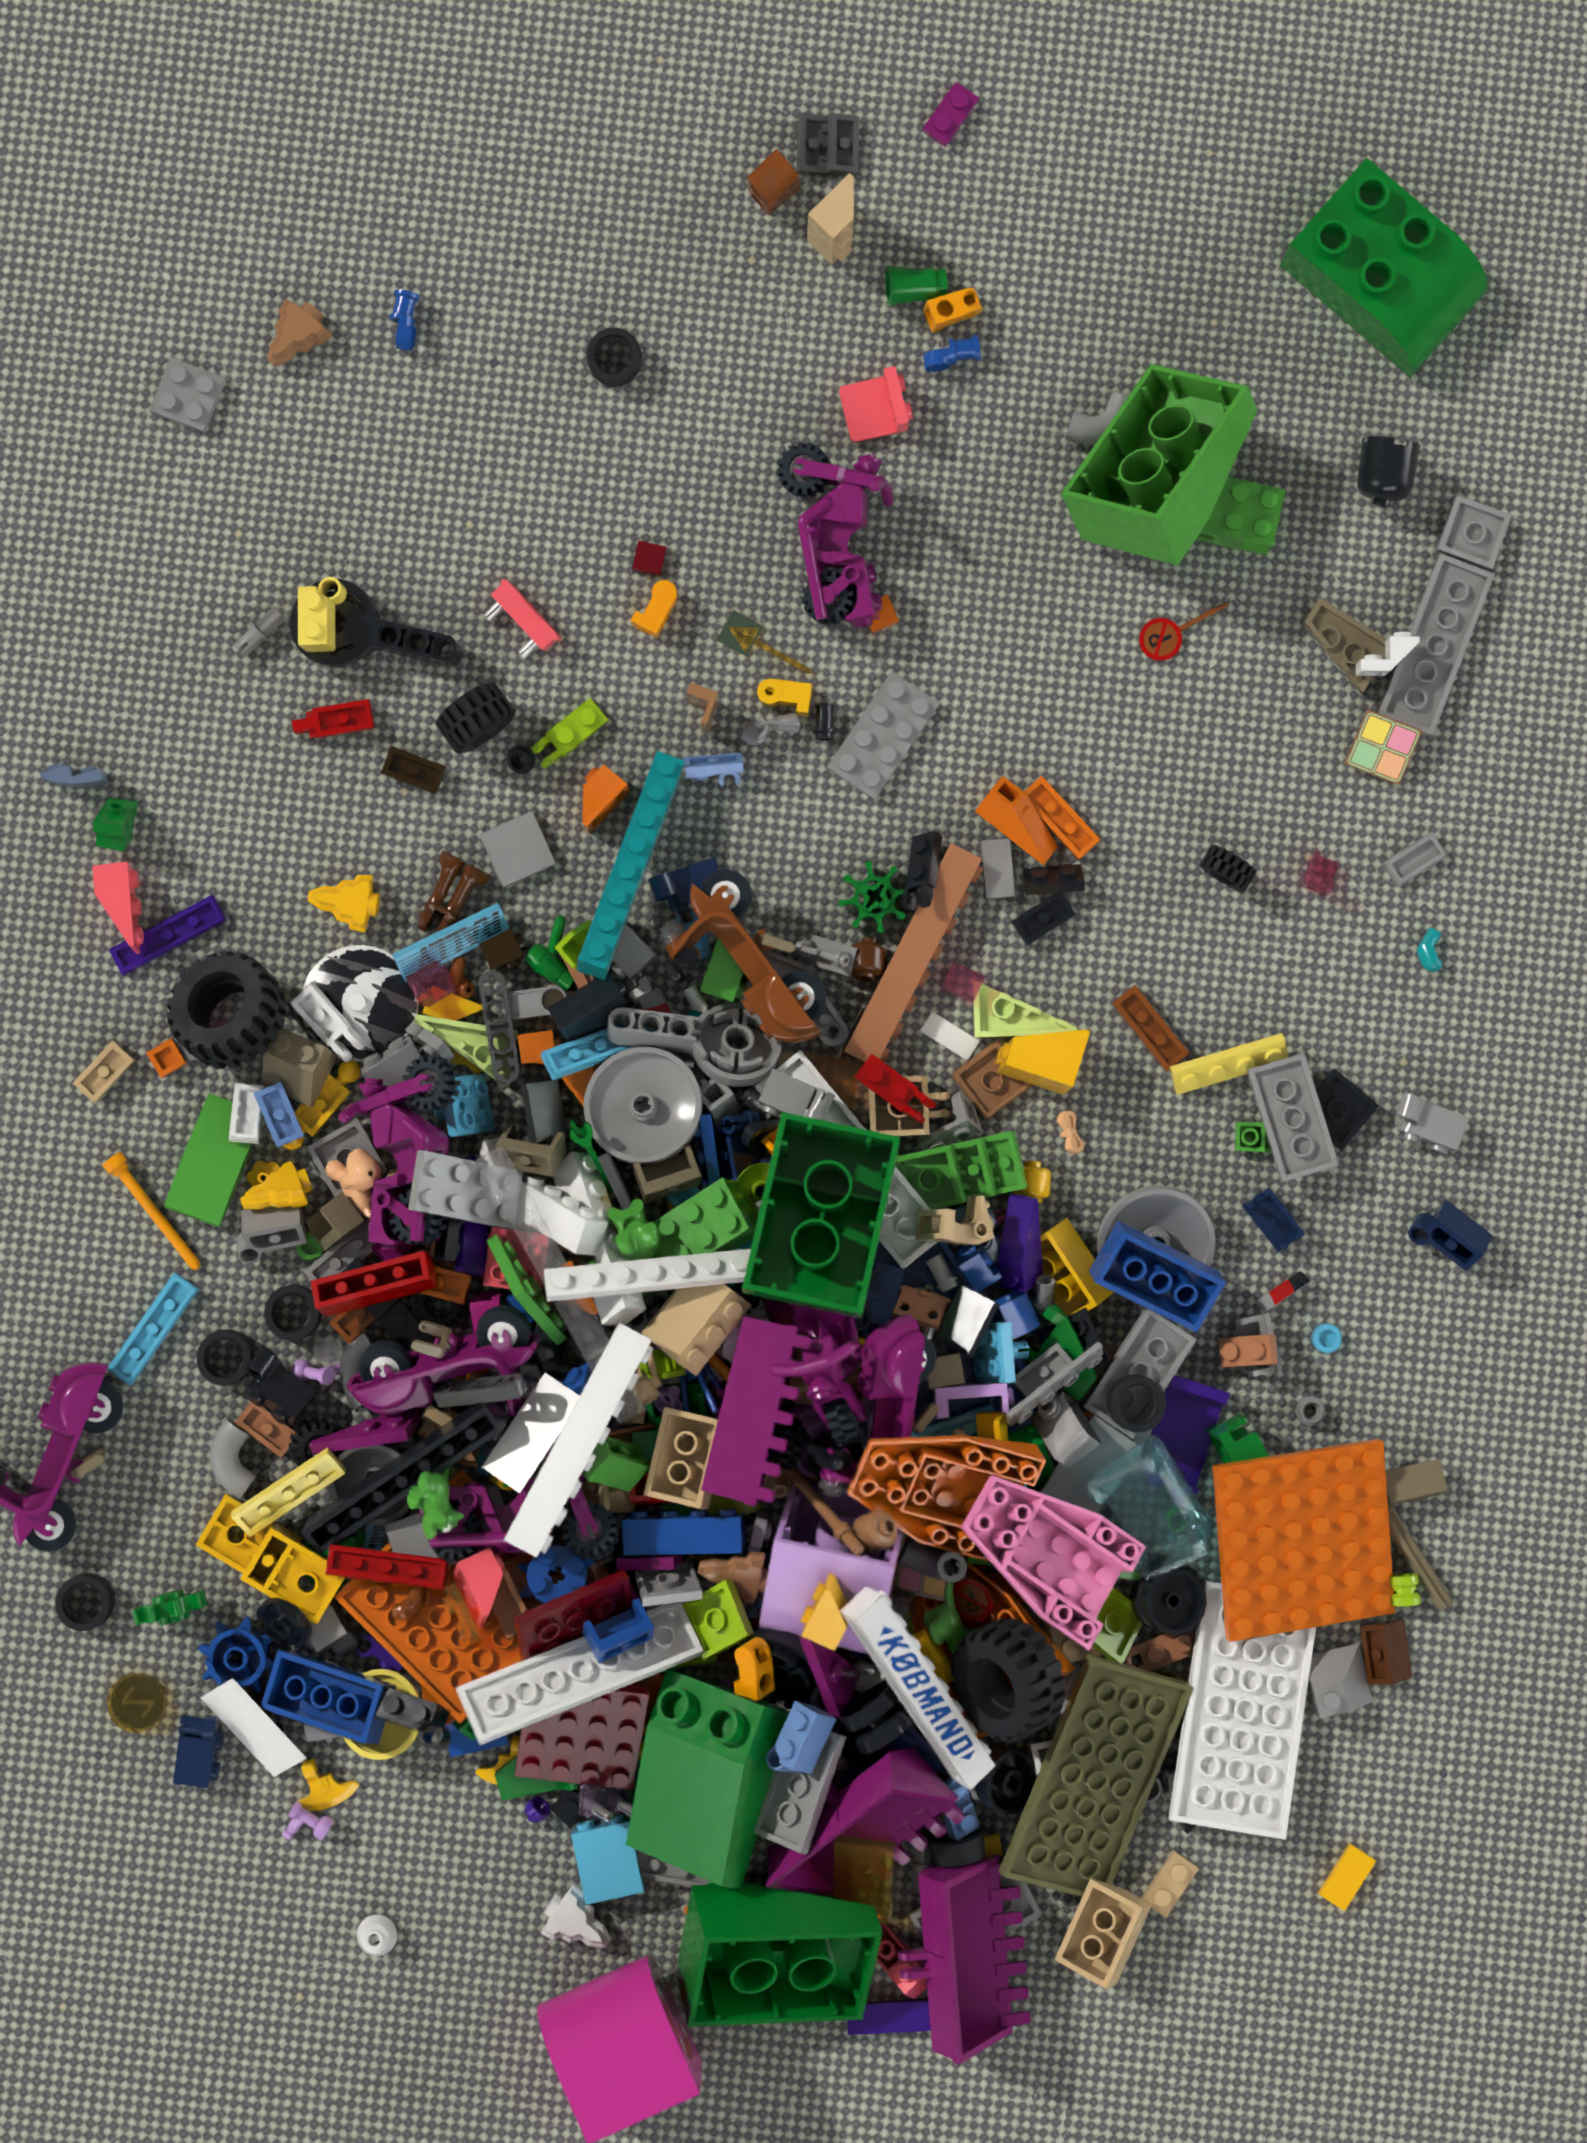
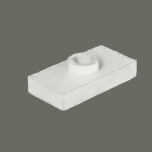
M235 1083L229 1142L259 1144L262 1112L254 1093L265 1089L264 1085Z

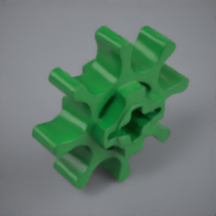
M867 861L865 868L868 874L863 881H855L848 874L844 876V882L854 887L855 894L851 899L839 900L838 905L840 908L852 905L858 909L859 916L852 923L854 929L859 927L863 919L871 918L877 924V933L883 934L882 918L885 915L893 914L900 921H903L906 917L905 913L898 911L894 905L895 899L902 896L905 889L896 890L891 886L890 879L897 872L895 866L890 868L889 874L885 877H877L872 872V862ZM872 882H876V883H877V884H874V885H867L868 883H872ZM880 887H883L879 897L882 902L875 901L869 908H866L870 898L867 894L869 892L874 894ZM886 891L890 893V900L887 898ZM858 896H861V897H862V900H863V904H862V905L859 903V898H858ZM876 910H881V911H882V912H879V913H872V911H876Z
M175 1590L152 1597V1604L139 1606L137 1609L132 1610L136 1626L148 1622H157V1626H162L189 1618L190 1611L202 1609L208 1605L205 1590L185 1594L183 1590Z

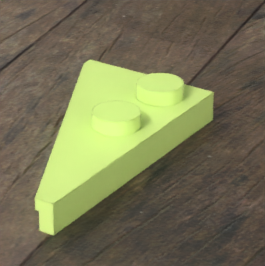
M979 981L972 982L974 1038L1015 1037L1077 1030L1075 1026L1070 1025L1068 1022L1057 1019L1027 1003L1018 1001L1003 992L983 985Z
M416 1014V1024L445 1041L448 1047L495 1079L492 1072L485 1025ZM513 1030L516 1043L518 1030ZM498 1034L493 1039V1045L498 1050H505L509 1047L510 1040L507 1035ZM512 1052L504 1056L495 1055V1060L502 1058V1069L498 1070V1074H503L505 1079H509L512 1068H509L507 1063V1057L513 1058Z

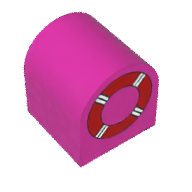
M650 1954L538 2004V2020L547 2051L586 2143L596 2142L700 2094L703 2062L671 1989L657 1962Z

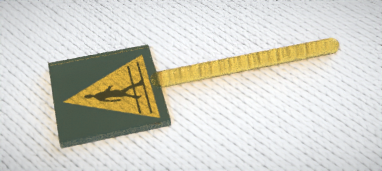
M735 610L732 611L716 640L746 657L755 644L805 673H811V669L759 641L757 638L764 626Z

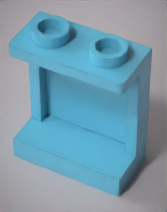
M615 1814L612 1816L613 1820L608 1823L594 1824V1820L583 1821L576 1824L577 1828L572 1830L571 1837L585 1905L644 1892L645 1883L644 1878L641 1876L636 1849L626 1845L631 1817L624 1818L623 1814Z

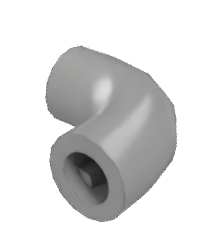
M1118 392L1112 393L1105 411L1097 416H1088L1074 411L1065 439L1079 444L1095 445L1129 395Z
M225 1418L210 1445V1465L216 1480L229 1493L241 1500L257 1478V1475L245 1468L239 1459L240 1449L250 1434L236 1425L235 1421Z

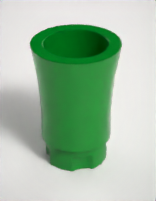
M886 266L885 290L888 307L909 302L927 301L947 294L948 283L945 269Z

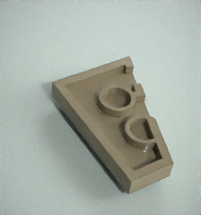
M1319 598L1303 622V625L1358 692L1362 694L1373 676H1356V664L1360 659H1364L1365 655H1382V659H1385V641L1387 639L1324 599Z

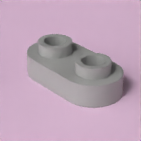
M826 996L824 1009L813 1022L822 1033V1035L818 1036L821 1041L827 1046L837 1047L845 1042L848 1036V1027ZM831 1027H836L839 1030V1035L835 1038H831L828 1035V1029Z

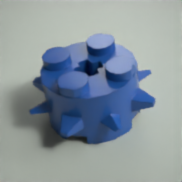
M566 1542L563 1546H550L545 1554L539 1552L538 1556H534L530 1563H519L518 1568L527 1574L528 1585L519 1595L521 1599L535 1598L537 1603L542 1605L554 1598L561 1597L582 1586L590 1584L587 1581L586 1571L595 1561H592L591 1558H587L586 1561L582 1560L580 1556L576 1557L569 1550ZM556 1572H561L562 1577L565 1578L564 1581L559 1580L558 1584H553L552 1577L550 1576L556 1574Z
M248 1616L244 1618L240 1625L230 1628L220 1621L216 1622L218 1636L210 1644H202L198 1647V1650L207 1656L206 1666L208 1670L202 1676L203 1679H214L218 1684L222 1685L233 1678L241 1688L249 1686L257 1693L260 1692L259 1677L266 1670H271L274 1664L269 1643L272 1640L251 1625V1617ZM236 1650L244 1655L242 1658L243 1663L241 1660L238 1662L234 1660L233 1656L236 1654Z

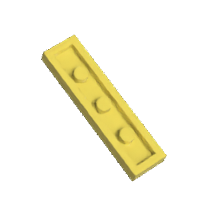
M1280 1033L1170 1066L1174 1090L1179 1095L1246 1075L1248 1069L1288 1058L1286 1040L1283 1034Z
M327 1447L231 1511V1518L250 1538L346 1474V1467Z

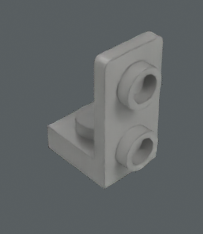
M958 1092L950 1097L953 1106L951 1115L954 1121L919 1139L918 1145L921 1149L927 1150L967 1141L982 1132L976 1108L965 1095Z

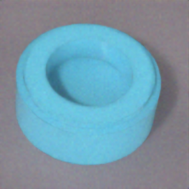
M1324 1323L1318 1325L1313 1330L1311 1341L1318 1351L1332 1353L1340 1347L1342 1334L1336 1326Z

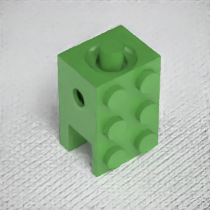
M1227 477L1210 518L1196 540L1267 556L1269 547L1274 545L1286 489Z

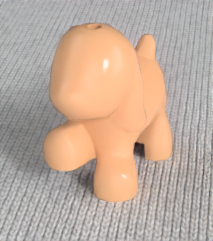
M357 1148L348 1154L346 1167L341 1161L332 1160L326 1165L325 1171L331 1180L340 1182L343 1193L361 1216L371 1218L373 1182L380 1180L381 1167L376 1159L366 1150Z

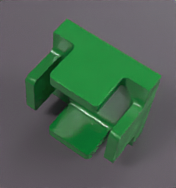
M1237 1414L1219 1425L1213 1424L1205 1429L1223 1464L1269 1456L1256 1432L1248 1434L1242 1426L1248 1421L1241 1414Z

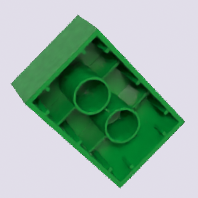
M1367 157L1289 244L1280 264L1286 272L1410 378L1478 303L1488 289L1486 274L1466 243Z

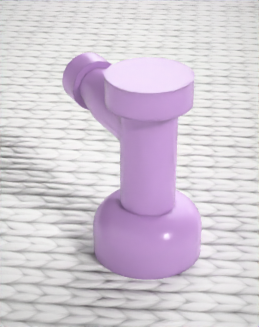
M298 1359L293 1363L291 1373L304 1383L313 1379L318 1380L322 1385H330L334 1381L335 1375H340L339 1368L341 1363L318 1369L313 1368L309 1361Z
M296 1801L287 1815L291 1818V1821L282 1832L283 1837L287 1840H292L295 1832L305 1823L314 1829V1837L321 1841L329 1831L334 1820L328 1816L318 1818L302 1808V1803Z

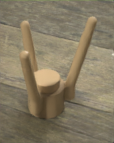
M653 1351L648 1359L652 1378H648L647 1375L638 1377L631 1390L639 1406L647 1405L659 1398L660 1393L657 1388L663 1385L658 1377Z

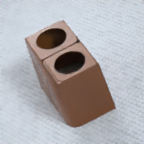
M777 149L747 177L749 194L767 215H770L800 190L798 173Z

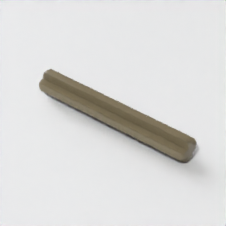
M1388 1505L1390 1536L1413 1572L1418 1574L1419 1581L1437 1609L1444 1610L1453 1603L1452 1598L1393 1506Z

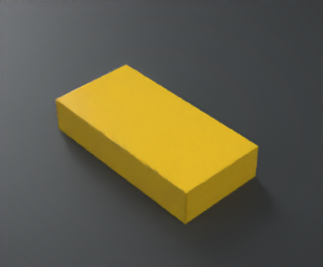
M1349 1843L1318 1891V1894L1345 1911L1376 1863V1860Z

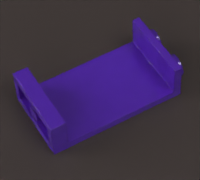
M1174 1375L1164 1391L1166 1410L1162 1420L1157 1426L1152 1428L1140 1476L1144 1477L1143 1483L1160 1488L1162 1483L1171 1486L1172 1493L1188 1497L1189 1493L1197 1495L1199 1491L1196 1486L1211 1443V1439L1205 1429L1213 1424H1217L1222 1405L1227 1404L1230 1393Z

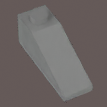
M667 1051L680 1058L694 1074L701 1090L702 1112L706 1111L711 1114L712 1123L716 1128L721 1126L723 1117L727 1115L733 1116L740 1111L734 1093L727 1085L716 1082L707 1076L698 1066L693 1056L687 1053Z

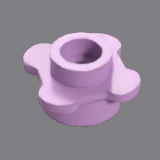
M673 1384L670 1387L662 1385L657 1388L660 1396L653 1401L657 1410L663 1413L664 1407L677 1410L683 1409V1403L679 1397L681 1390L677 1385Z

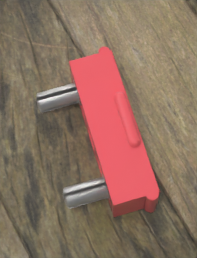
M502 579L501 585L491 594L497 602L484 614L485 618L488 621H492L500 612L505 610L531 638L518 651L522 655L521 657L525 659L538 646L541 650L547 651L556 641L560 642L562 640L561 635L511 581Z

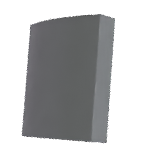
M800 113L797 117L796 172L808 175L839 176L848 175L849 173L857 175L859 162V116L831 113L829 116Z

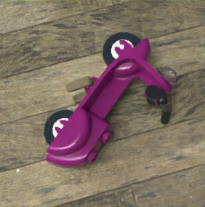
M507 1305L494 1306L487 1310L479 1319L476 1333L459 1338L452 1333V1329L429 1321H421L419 1324L420 1331L442 1337L441 1340L436 1338L434 1344L414 1340L411 1344V1348L414 1350L412 1352H408L405 1347L394 1341H377L369 1345L360 1359L359 1373L349 1378L346 1387L352 1396L369 1410L384 1416L401 1415L408 1409L415 1407L422 1409L431 1405L435 1400L432 1392L437 1388L435 1384L437 1382L489 1367L498 1369L501 1375L521 1374L520 1365L524 1364L533 1355L540 1335L531 1333L529 1321L521 1311ZM529 1372L525 1373L523 1379L527 1386V1391L517 1398L499 1401L510 1414L505 1429L491 1438L492 1441H498L513 1421L514 1416H516L519 1406L525 1403L538 1384V1377H533Z
M909 1314L894 1317L875 1329L866 1339L865 1345L862 1348L863 1360L857 1384L861 1394L869 1400H875L870 1439L911 1437L912 1430L917 1434L921 1433L939 1410L936 1404L931 1403L916 1422L913 1420L915 1417L918 1385L931 1374L937 1357L933 1343L919 1331L917 1320ZM804 1427L797 1428L795 1432L796 1437L807 1455L821 1468L820 1476L822 1479L819 1480V1488L824 1491V1494L831 1497H839L842 1493L847 1492L862 1456L853 1459L850 1451L845 1447H840L835 1441H830L825 1446L815 1445Z
M84 1362L64 1369L61 1375L54 1374L48 1391L54 1392L50 1403L43 1402L37 1416L38 1419L42 1420L40 1427L53 1432L31 1487L26 1494H18L5 1485L9 1479V1472L3 1465H0V1505L15 1513L12 1529L14 1539L19 1547L26 1539L31 1546L38 1550L55 1551L67 1545L75 1534L77 1524L75 1513L69 1504L57 1499L56 1496L65 1474L71 1482L79 1483L82 1476L104 1462L106 1451L102 1448L97 1449L82 1460L75 1459L70 1461L82 1430L95 1434L107 1432L116 1426L122 1417L124 1408L122 1395L115 1386L107 1381H103L109 1366L107 1363Z

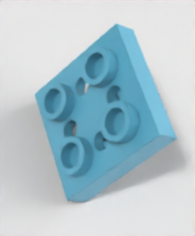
M485 1074L455 1077L456 1081H461V1086H455V1090L460 1092L458 1096H452L455 1100L454 1103L447 1104L448 1107L445 1109L434 1110V1114L439 1121L446 1120L449 1138L495 1131Z
M990 1322L974 1354L972 1368L976 1383L1016 1382L1014 1360L1027 1359L1029 1351L1022 1352L1018 1351V1349L1029 1348V1345L1025 1340L1013 1342L1011 1322Z

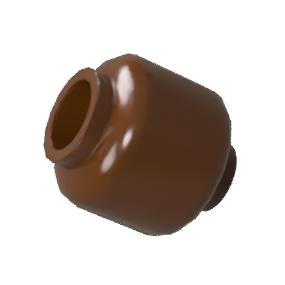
M865 937L862 938V941L852 944V947L858 948L851 971L852 978L859 982L873 983L875 979L883 976L887 951L879 945V941L874 938Z

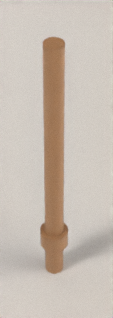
M792 1467V1470L782 1469L833 1529V1535L841 1544H846L854 1555L862 1554L864 1546L855 1537V1531L847 1522L840 1520L796 1467Z

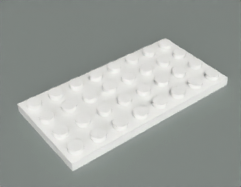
M1203 1581L1207 1604L1204 1616L1196 1628L1188 1682L1194 1688L1184 1710L1168 1820L1286 1840L1316 1627L1229 1642L1225 1637L1222 1584Z

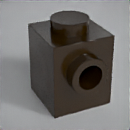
M511 929L479 944L491 970L494 971L504 968L507 972L517 968L522 964L520 960L525 958L523 950L527 949L521 934L515 935Z

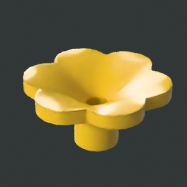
M257 1161L253 1166V1170L247 1174V1181L252 1184V1187L264 1182L262 1176L265 1175L267 1178L269 1174L278 1171L279 1165L273 1161L268 1163Z

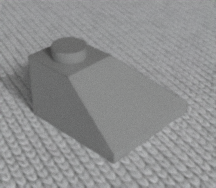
M1360 1643L1312 1653L1308 1687L1314 1714L1319 1718L1348 1713L1373 1702Z

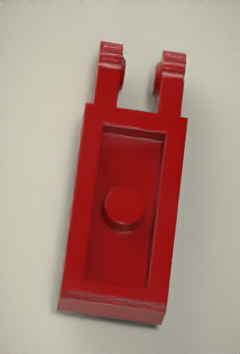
M872 1053L854 1076L857 1081L899 1112H905L920 1124H923L926 1119L920 1112L907 1105L913 1096L927 1108L934 1109L937 1105L933 1100L918 1091L919 1088Z

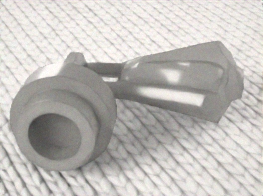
M791 712L773 721L759 718L756 721H751L744 727L743 739L749 745H759L766 740L768 729L797 733L801 719L799 715Z

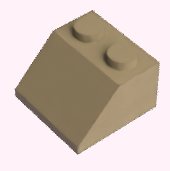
M278 1029L277 1034L279 1037L275 1043L271 1042L267 1046L268 1051L263 1054L261 1085L267 1088L281 1082L287 1097L313 1108L338 1055L327 1047L287 1029Z

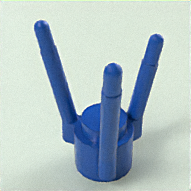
M708 1362L697 1376L685 1369L686 1375L678 1376L684 1411L690 1412L686 1378H688L689 1382L699 1381L712 1412L717 1413L718 1408L704 1377L707 1375L716 1390L724 1389L711 1371Z

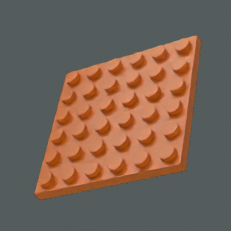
M1373 1439L1212 1465L1225 1637L1229 1642L1395 1613V1606H1391V1596L1394 1594V1591L1390 1585V1576H1393L1384 1442L1382 1440Z
M461 1470L448 1484L452 1485V1487H463L465 1483L475 1482ZM390 1541L380 1551L393 1552ZM498 1553L504 1568L507 1569L520 1594L528 1585L527 1574L520 1570L518 1565L519 1563H530L534 1556L529 1553ZM457 1564L448 1567L445 1591L424 1588V1605L422 1610L411 1619L404 1621L394 1618L392 1608L396 1603H401L409 1597L410 1586L351 1579L334 1598L460 1724L467 1718V1715L456 1692V1687L521 1662L517 1637L508 1641L492 1608L484 1627L479 1630L477 1629L452 1578ZM556 1572V1574L550 1576L552 1577L553 1584H558L559 1580L563 1582L565 1579L562 1577L561 1572ZM535 1598L522 1599L527 1610L540 1606Z

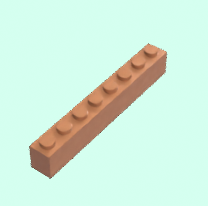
M950 843L938 867L936 888L933 891L931 905L926 908L918 906L844 1051L845 1054L865 1063L872 1053L885 1063L891 1051L886 1048L890 1038L897 1039L904 1026V1023L900 1022L904 1011L910 1013L917 1000V997L913 996L917 985L921 987L925 985L931 973L926 968L931 959L937 961L944 947L939 944L943 934L945 933L950 936L957 922L953 915L957 907L963 910L970 896V893L966 892L970 882L977 883L984 869L979 866L982 858Z

